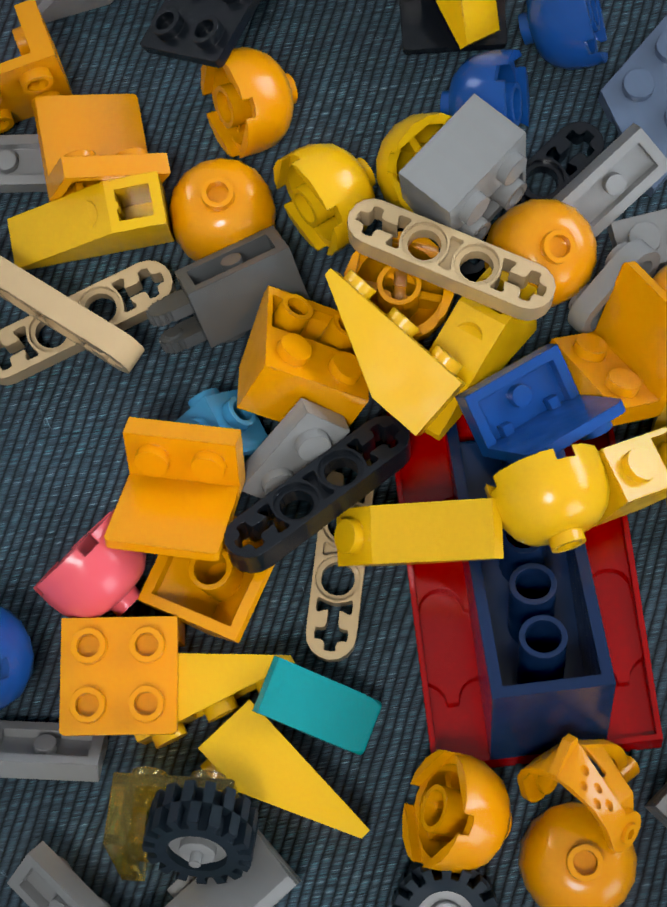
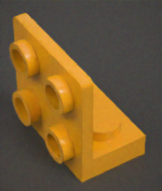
M27 0L14 5L21 26L12 29V33L21 56L0 63V134L10 130L15 123L34 117L33 101L37 96L73 95L57 49L35 0Z
M135 94L41 95L34 99L33 110L49 202L105 180L157 171L163 184L171 174L167 153H148L138 97Z
M636 261L624 262L595 331L552 338L550 344H558L579 394L621 398L626 411L611 420L613 426L658 417L661 415L667 402V292Z
M129 417L122 432L129 476L104 535L106 547L213 562L219 560L225 544L224 534L226 528L233 520L246 480L241 429Z
M178 616L61 618L60 734L63 736L175 734L178 731V647H185V623Z

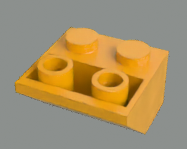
M268 285L263 294L239 366L237 408L281 422L300 398H303L343 415L348 427H350L368 403L369 389L339 311L305 299L298 294L289 293Z

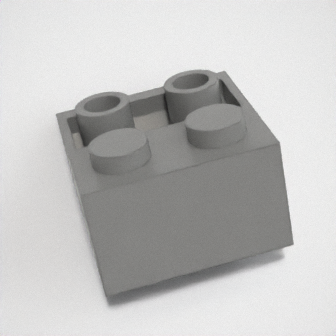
M474 93L398 172L402 198L414 213L483 240L491 227L490 221L503 208L509 210L514 207L527 189L526 132Z

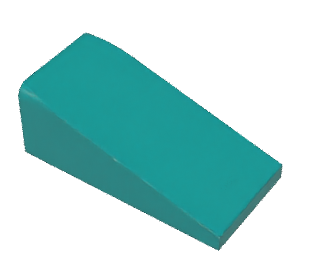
M274 656L252 711L332 746L362 755L367 747L382 703L364 693Z

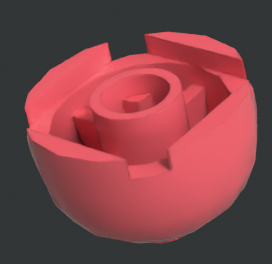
M115 509L93 526L60 562H57L33 587L51 607L66 617L97 618L110 610L119 617L139 597L141 591L135 585L145 571L146 553L107 548L104 535Z

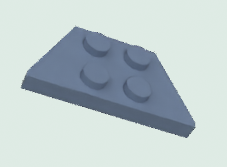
M667 16L663 18L601 89L598 101L608 121L612 122L617 128L618 137L634 123L644 130L666 158ZM667 172L645 194L652 197L667 179Z

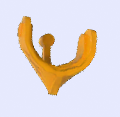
M568 733L561 739L559 744L534 758L517 775L521 796L531 803L542 800L545 795L550 794L560 783L588 808L599 823L607 846L617 853L626 851L633 844L639 833L641 815L634 810V794L627 783L639 774L640 768L634 758L626 755L620 746L609 740H578V738ZM589 757L597 764V766L603 772V774L605 775L603 778L601 777V775L599 774V772L597 771Z

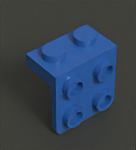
M546 344L455 396L482 456L507 461L510 464L552 448L557 459H561L566 455L564 448L579 439L590 440L605 434L613 427L611 420L626 411L621 398L579 394L558 344Z

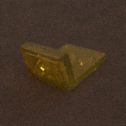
M136 767L132 769L131 773L114 772L103 845L121 879L145 881L147 863L149 861L146 859L148 852H143L142 849L143 837L152 799H154L155 793L159 789L166 791L167 785L174 782L183 789L185 780H196L197 787L205 788L206 781L217 783L215 790L221 792L227 786L235 789V799H237L239 795L235 781L227 779L220 772L211 770L194 771L191 773V777L167 775L165 771L154 767Z

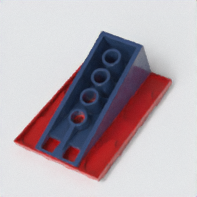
M464 415L456 421L440 441L425 432L420 436H415L409 431L412 451L410 460L401 470L394 474L398 504L487 498L484 489L485 485L488 484L496 487L493 476L511 464L507 463V461L482 456ZM612 427L605 434L590 440L579 439L573 444H592L600 451L602 448L616 444L614 429ZM395 440L390 443L391 448L396 446ZM571 445L564 448L566 452L564 457L575 456ZM627 515L592 527L584 532L587 540L584 544L562 553H552L550 545L536 547L518 542L503 529L504 559L406 565L430 755L437 750L462 753L485 762L490 768L512 766L519 763L529 764L534 758L559 744L561 739L568 733L578 738V740H609L620 746L625 752L662 747L663 734Z

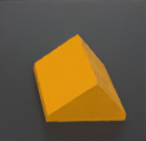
M250 538L242 541L243 546L250 544L258 548L263 545L262 539L257 542L252 541ZM225 544L220 559L214 562L158 555L137 600L169 616H178L183 623L208 635L239 644L275 564L258 573L242 572L231 563Z

